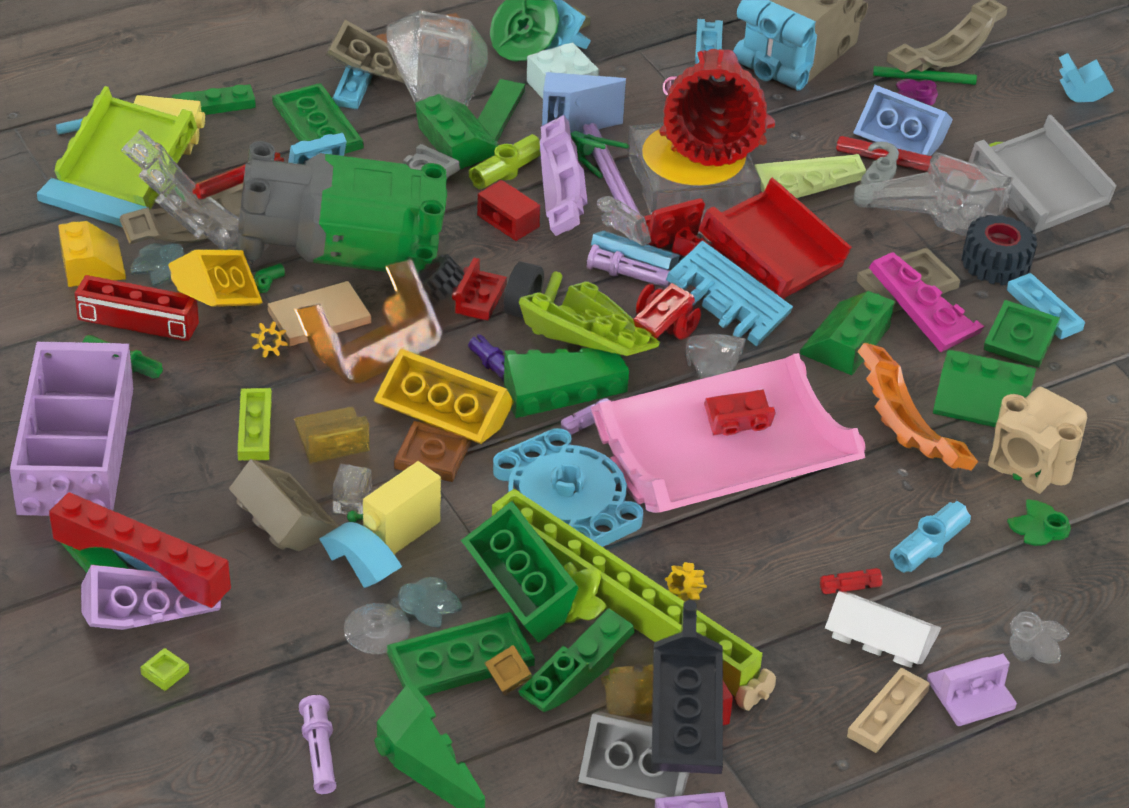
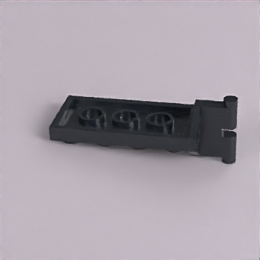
M687 600L683 604L681 632L654 642L651 771L722 774L723 646L696 632L697 604L693 600Z

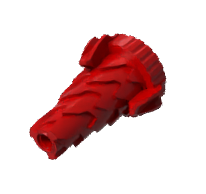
M702 50L697 52L699 63L684 70L683 74L678 75L674 80V84L670 86L664 106V125L660 128L659 133L661 136H666L672 142L671 150L673 152L677 151V153L688 157L694 163H701L704 166L714 165L715 167L723 166L724 164L730 165L737 160L745 158L759 144L764 146L767 143L764 133H766L768 128H774L775 120L767 114L765 95L763 90L760 89V84L752 77L751 73L742 69L736 54L732 50Z

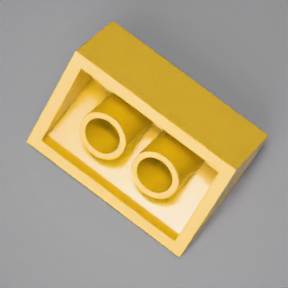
M194 250L168 264L172 282L178 291L211 307L253 306L263 303L243 250Z

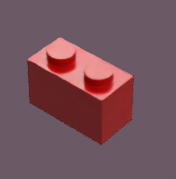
M500 180L478 193L477 216L517 241L540 227L541 205L503 180Z

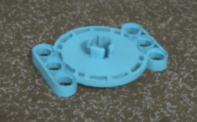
M555 428L497 453L493 458V474L499 480L509 481L508 492L513 489L514 485L520 493L602 547L637 531L642 526L643 509L638 503L626 501L627 484L624 474L617 464L606 455L593 449L571 445V435L564 429ZM558 440L563 441L565 444L554 446L550 442ZM527 452H537L540 455L538 457H528L525 454ZM503 463H510L514 465V467L511 469H503L499 465ZM618 483H620L621 492L615 491ZM629 513L635 515L637 518L633 520H626L621 516L623 514ZM605 525L611 528V530L608 532H600L595 528L597 526Z

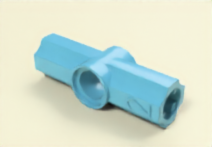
M958 501L955 503L949 502L935 515L921 518L918 523V529L891 550L890 559L893 561L895 568L902 573L906 571L912 572L927 558L939 556L943 551V545L970 523L971 515L967 512L966 506Z

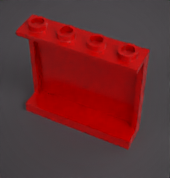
M773 177L770 178L764 192L728 210L720 212L715 206L707 209L698 229L738 267L782 299L841 268L852 248Z

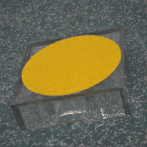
M664 123L629 126V148L627 153L635 175L642 184L643 197L650 215L657 209L702 198L705 203L704 211L714 206L719 211H725L760 193L761 181L749 153L742 160H737L730 165L724 164L718 167L714 165L704 166L701 163L690 161L688 157L682 156L677 151L673 152L671 150L672 142L666 136H661L659 133Z

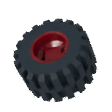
M986 215V217L977 218L976 221L970 223L961 255L964 268L969 269L968 272L972 276L976 275L977 279L981 281L986 280L990 284L997 282L1000 285H1007L1008 281L1029 274L1038 243L1036 242L1037 237L1033 234V230L1030 227H1026L1024 222L1017 221L1013 217H1005L1004 215Z

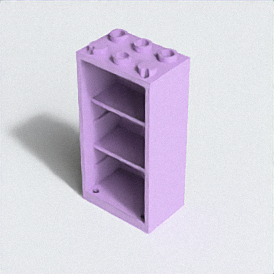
M36 343L10 466L17 515L49 516V510L68 492L113 511L134 389L129 344Z

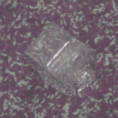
M340 464L333 483L334 512L348 514L349 511L354 510L358 514H363V498L372 493L371 469Z

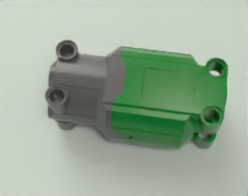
M256 141L250 144L248 162L245 165L237 250H243L247 260L259 259L263 254L264 244L296 247V252L308 263L395 273L397 270H407L411 278L418 276L420 270L425 268L427 263L430 264L437 257L439 233L442 229L447 201V172L443 166L436 163H428L423 165L421 170L411 169L407 164L324 153L313 156L305 164L274 161L275 147L269 142Z

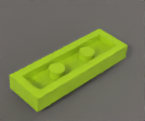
M271 388L241 389L238 460H269Z

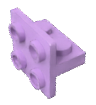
M1004 654L976 659L928 674L927 681L957 726L982 720L1016 708V701L1005 687L1010 663Z

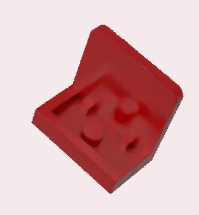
M702 198L660 208L651 215L634 219L633 227L642 243L656 248H664L674 244L677 232L684 227H688L695 236L698 235L705 203Z

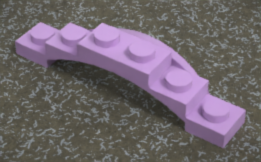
M564 115L541 126L542 138L540 139L546 216L549 218L550 230L555 236L565 231H570L579 225V216L584 214L583 206L588 204L584 169L578 163L577 146L571 139L570 124Z

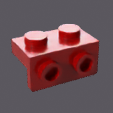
M474 257L469 267H464V275L460 284L453 289L452 300L456 301L455 313L489 321L507 286V277L480 271V258Z

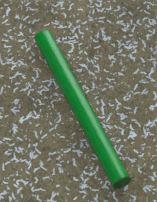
M873 67V76L914 80L927 79L936 82L976 85L977 75L929 70L921 72L917 69H912L905 73L895 67Z

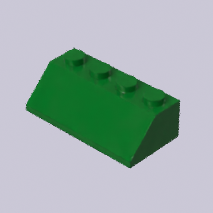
M511 501L461 541L525 628L540 643L565 623L579 587L517 506Z

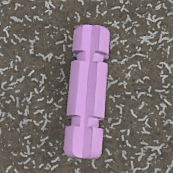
M603 398L597 401L596 404L609 401V399ZM595 404L577 411L573 414L574 417L570 415L562 419L561 429L568 431L572 435L578 432L579 429L582 430L594 424L595 421L591 407Z

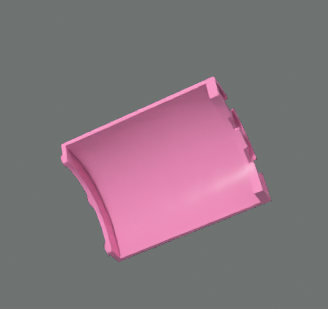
M799 353L784 359L612 402L611 400L601 402L591 407L603 444L609 443L614 455L610 459L617 464L624 474L627 492L638 504L645 503L646 510L653 513L675 509L866 458L864 453L865 442L859 434L858 428L852 429L840 425L820 404L807 379L806 366L800 359ZM764 389L769 407H774L776 412L770 427L761 431H753L752 429L739 431L729 436L712 434L704 406L706 398Z

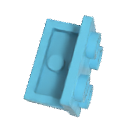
M553 0L557 5L560 18L557 33L545 50L572 42L578 47L587 49L591 40L579 32L585 16L565 1Z

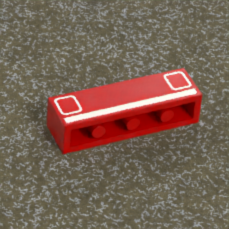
M89 275L84 276L74 293L77 319L80 321L184 341H190L199 324L197 300L183 293Z

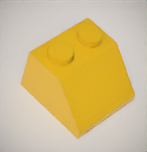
M88 221L58 225L68 287L79 286L85 275L115 281L126 279L117 238Z

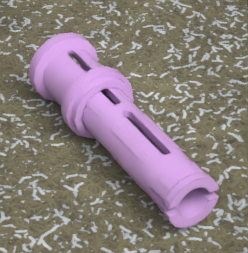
M596 244L592 246L589 252L587 269L597 268L609 272L611 276L622 274L666 288L671 284L666 280L670 272L669 270L625 258L624 254L619 251L613 253L599 249V245Z
M311 695L302 699L298 706L299 712L304 718L302 735L309 742L314 790L319 794H328L333 792L337 786L329 742L333 732L332 723L328 720L327 716L330 705L326 697Z

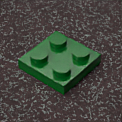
M1005 300L984 342V350L1039 368L1059 326L1060 317Z

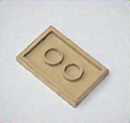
M349 281L268 303V312L274 322H276L279 330H286L283 336L289 346L371 323L370 313Z

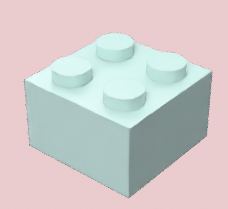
M573 42L527 56V83L542 99L546 72L599 76V69Z

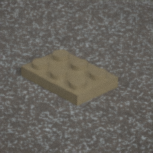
M927 247L900 257L922 275L920 280L927 285L936 286L943 292L942 294L959 288L960 279ZM870 269L858 272L857 282L866 291H871L893 300V313L903 309Z

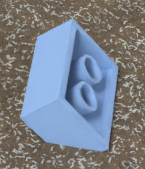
M874 85L853 133L873 142H888L897 147V149L931 156L943 143L953 119L945 111Z

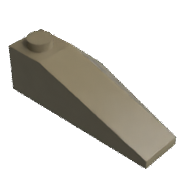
M344 20L325 54L347 68L426 90L429 88L436 73L430 67L347 20Z

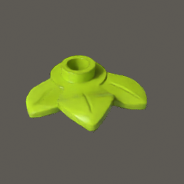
M568 562L563 567L579 589L565 623H573L580 618L588 621L594 620L607 607L603 600L596 597L601 579V571L598 569H584L578 572L572 562Z

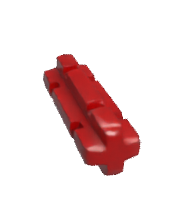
M878 568L866 569V573H863V570L837 573V577H834V574L823 575L820 577V588L825 595L834 594L836 590L840 592L866 589L865 586L867 585L868 588H876L882 585L883 577Z

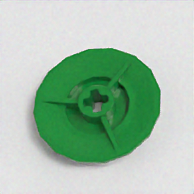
M505 0L498 7L492 18L490 28L492 46L501 57L510 61H527V56L544 51L551 44L558 30L560 17L557 5L553 0Z

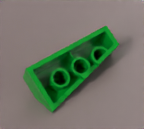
M581 348L579 352L556 349L555 353H541L540 350H528L527 354H517L515 350H505L504 388L507 389L514 401L511 410L515 418L628 392L629 369L620 354L594 348Z

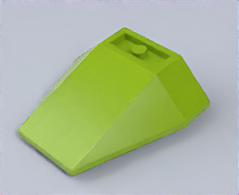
M590 282L569 286L561 306L552 303L551 299L542 293L523 296L519 300L525 324L549 339L625 356L657 348L660 344L656 338L651 336L650 332L643 328L635 327L633 318L607 295L600 292L595 284Z

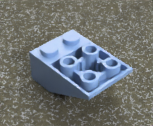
M546 72L543 90L542 126L563 115L569 121L570 134L574 131L583 133V126L585 124L594 123L598 129L623 124L626 78Z

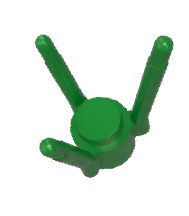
M579 131L571 133V139L577 146L578 161L598 178H602L603 174L585 158V155H590L594 147L605 149L606 145L625 149L629 148V144L620 141L595 137L591 134L586 135Z

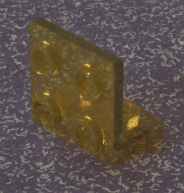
M353 407L295 418V426L310 463L370 451L368 420L366 416L357 417Z

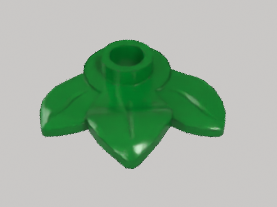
M1031 499L1026 500L1027 515L1007 519L1009 527L1015 533L1025 535L1024 543L1033 546H1042L1050 543L1052 540L1065 539L1069 536L1071 530L1069 519L1065 514L1055 511L1052 506Z

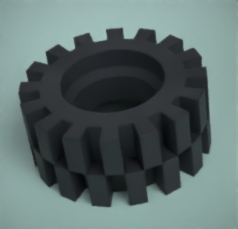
M442 254L438 259L434 258L430 264L427 263L425 268L418 272V276L414 277L413 282L410 283V290L426 307H430L433 304H437L440 299H445L448 293L451 294L453 292L452 289L460 284L459 281L463 279L464 271L450 255Z

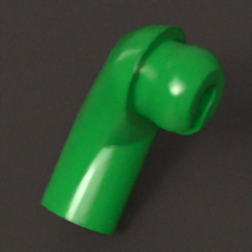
M281 263L256 271L254 281L259 293H266L270 289L273 280L284 277L285 269Z

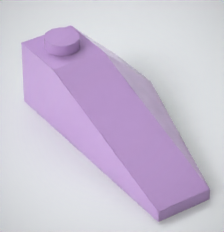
M91 565L81 584L82 615L90 627L124 630L218 611L221 608V600L213 608H210L185 597L159 572Z

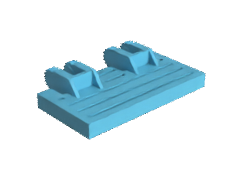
M703 240L668 273L666 278L667 281L683 290L689 285L696 288L690 293L694 295L695 303L704 295L707 296L703 300L702 307L720 319L719 325L726 328L735 318L741 321L733 333L736 338L739 339L749 329H752L747 340L755 346H758L791 313L793 308L792 305Z

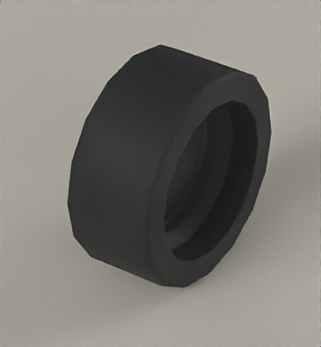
M519 261L514 266L504 296V311L506 314L523 318L519 305L520 298L542 292L544 270L541 266Z

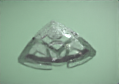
M703 334L688 337L685 349L686 362L688 366H691L692 361L697 370L696 377L699 380L735 371L736 364L745 348L746 339L720 334Z

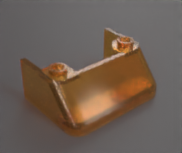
M412 259L385 266L396 290V293L386 298L383 303L382 311L387 324L343 346L338 335L332 331L321 304L300 307L295 310L313 353L345 382L349 384L362 383L390 369L400 348L419 354L435 346L440 341L442 335L440 324Z

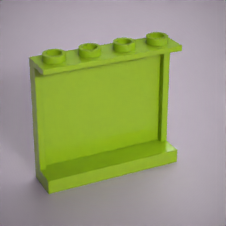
M104 86L100 95H97L94 99L90 112L82 119L75 137L70 139L63 157L57 161L54 170L56 176L60 181L152 209L197 130L192 111L182 109L177 117L113 98L109 87Z

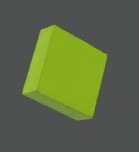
M166 648L162 649L140 667L141 675L164 691L189 673V664Z

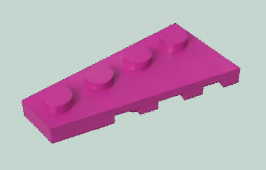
M894 252L871 263L869 269L940 352L980 334L985 327L976 320L973 323L963 315L965 310L958 304L952 306L941 297L943 292L936 286L927 285L920 280L922 275Z

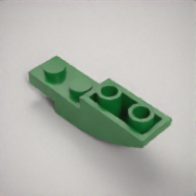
M608 608L569 649L562 646L518 691L519 695L542 712L549 711L565 703L598 678L614 662L613 654L635 633L634 625Z

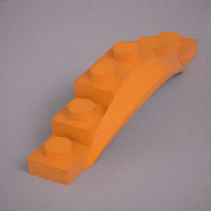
M864 342L857 352L865 360L864 365L871 371L866 380L873 387L872 392L880 399L874 407L882 416L881 421L897 434V441L906 448H919L925 456L934 459V457L941 458L953 469L962 468L972 471L978 460L969 451L967 445L961 441L941 437L922 418L909 395L901 366L893 360L884 348Z

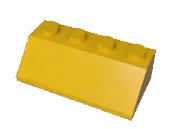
M401 348L374 399V402L479 444L485 442L501 429L514 403L509 392L504 387Z

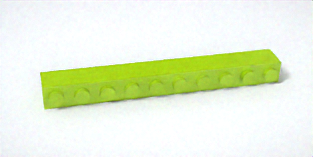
M512 489L492 504L493 516L509 502L513 501L562 566L572 562L578 572L584 569L600 570L601 579L596 597L605 602L607 605L605 609L609 608L633 624L636 630L652 641L657 642L681 632L683 604L685 601L516 489ZM697 610L696 632L723 646V681L730 693L736 697L740 686H747L751 679H758L762 652Z

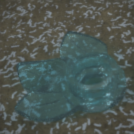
M174 243L146 245L139 250L141 256L133 261L130 273L131 275L150 273L153 287L158 286L171 278L168 264L184 256V250L179 244Z
M436 577L422 578L416 584H405L398 593L399 605L405 612L415 614L420 622L440 628L442 624L441 614L458 612L463 607L459 598L451 591L446 590L447 582Z

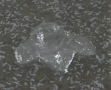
M1029 611L1020 612L1013 618L1010 625L1013 635L1010 638L1009 647L1017 659L1024 662L1033 656L1036 660L1045 664L1060 662L1061 651L1057 642L1069 636V632L1061 624L1052 620H1041L1037 614Z

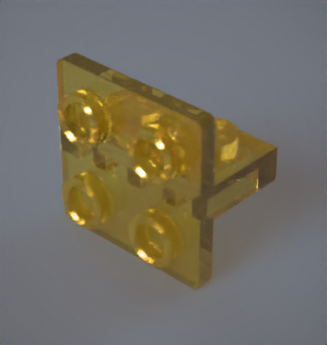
M653 664L643 666V672H634V666L615 667L614 669H609V675L601 677L602 684H605L608 714L624 716L652 713Z

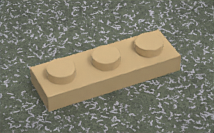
M900 668L848 728L847 737L877 753L928 693L930 683Z

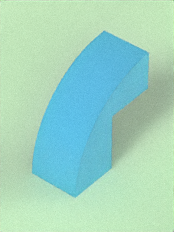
M344 523L319 538L331 560H335L343 555L346 556L364 588L378 583L402 567L390 548L375 533L358 523Z

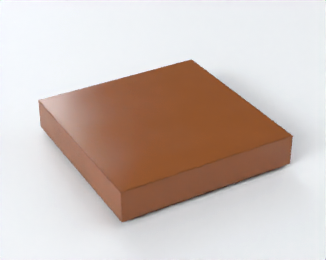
M413 421L394 460V469L404 471L419 461L441 476V480L453 482L472 440L430 424Z

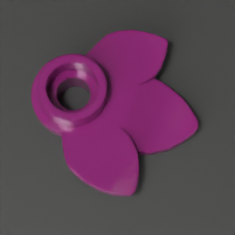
M902 79L896 82V87L899 90L898 94L929 106L936 102L938 91L935 82L927 79L920 82L914 79Z

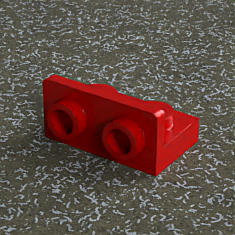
M764 389L709 397L704 402L713 435L723 434L729 436L739 431L751 429L753 431H761L772 425L776 414L774 407H769Z

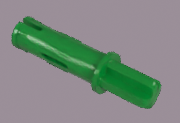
M93 335L85 336L82 343H111ZM130 350L132 373L139 372L154 379L159 378L163 372L161 362L144 356L139 350Z

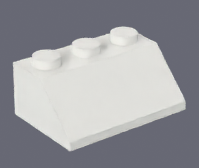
M838 591L825 629L833 631L832 638L850 644L851 640L854 639L864 643L863 650L881 656L882 651L895 655L894 662L912 668L913 663L923 664L941 627L852 593Z

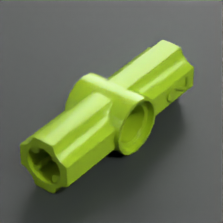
M531 134L513 145H498L495 148L494 156L469 169V178L472 180L473 186L481 190L499 179L511 180L517 177L520 167L541 156L539 138Z

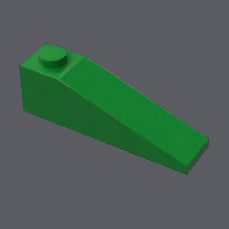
M413 683L406 685L377 721V737L374 739L379 754L382 757L387 756L395 768L455 808H485V796L466 764L462 761L456 762L450 737L447 733L440 735L432 722L436 714L431 705Z

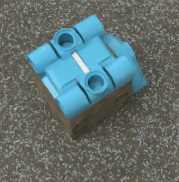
M742 0L737 9V18L746 22L745 38L736 44L733 52L738 58V63L753 69L761 80L770 81L774 79L800 91L808 82L857 43L860 22L866 15L868 3L864 0Z

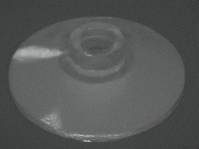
M386 603L362 605L353 610L347 616L344 623V635L348 643L355 649L368 654L387 653V645L407 640L410 633V623L405 613L399 608Z

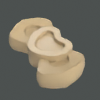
M763 668L758 679H751L747 686H740L735 697L738 706L749 711L760 699L767 700L775 687L776 676L774 673Z

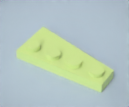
M859 154L755 164L754 174L762 192L765 191L770 178L773 177L796 198L861 181L862 176L866 172Z

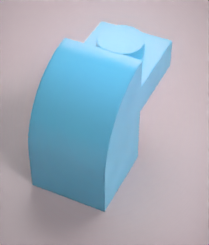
M1068 53L1059 57L1063 68L1059 69L1063 76L1060 82L1071 100L1075 102H1094L1114 91L1097 59L1077 69Z

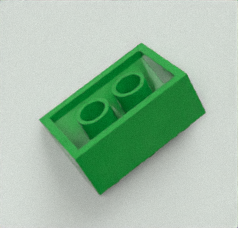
M441 94L430 96L415 103L419 129L438 152L458 160L460 169L494 156L495 148L499 144L465 104Z
M866 291L839 302L800 349V355L852 376L864 361L857 352L863 343L876 346L890 328L894 301L871 291Z
M948 349L933 414L996 427L1002 399L1010 394H1018L1026 398L1031 393L1036 368Z

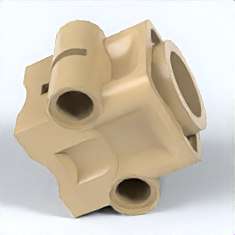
M1037 387L1026 398L1018 394L1005 396L1001 402L988 466L1001 473L1010 475L1015 473L1022 477L1021 481L1026 487L1039 494L1050 483L1055 485L1068 484L1072 479L1076 456L1080 450L1087 421L1086 411L1043 387ZM1041 470L1040 475H1037L1036 478L1035 473Z

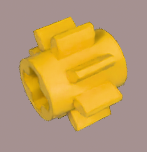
M274 321L271 322L270 328H265L262 323H259L261 331L258 334L251 333L252 337L257 338V343L252 348L258 349L261 347L263 349L262 357L265 358L268 355V351H273L276 356H279L277 348L280 345L287 346L288 344L285 341H281V335L285 334L286 330L276 331V322ZM265 332L276 335V338L273 340L274 346L262 344V341L265 339Z
M684 562L683 567L671 566L673 572L665 578L669 588L668 591L678 595L677 597L683 601H687L689 598L691 600H700L699 593H701L703 588H707L702 577L705 572L703 570H694V563Z

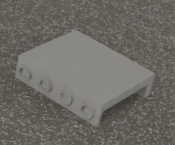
M1052 115L1047 116L1043 128L990 147L984 139L975 142L969 159V163L1017 217L1026 224L1025 226L1033 230V234L1109 205L1117 186Z

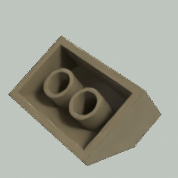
M250 459L229 487V490L237 497L236 503L254 516L252 521L259 528L267 531L271 535L269 540L282 550H285L286 547L296 551L306 549L320 542L319 538L339 527L290 473Z

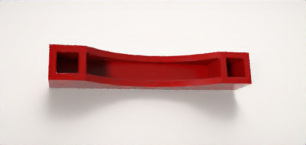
M70 492L49 510L54 540L77 550L103 547L131 555L158 571L185 597L207 607L213 608L231 589L229 562L225 558Z

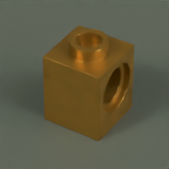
M514 645L485 662L486 667L504 696L528 682L532 677L531 672Z

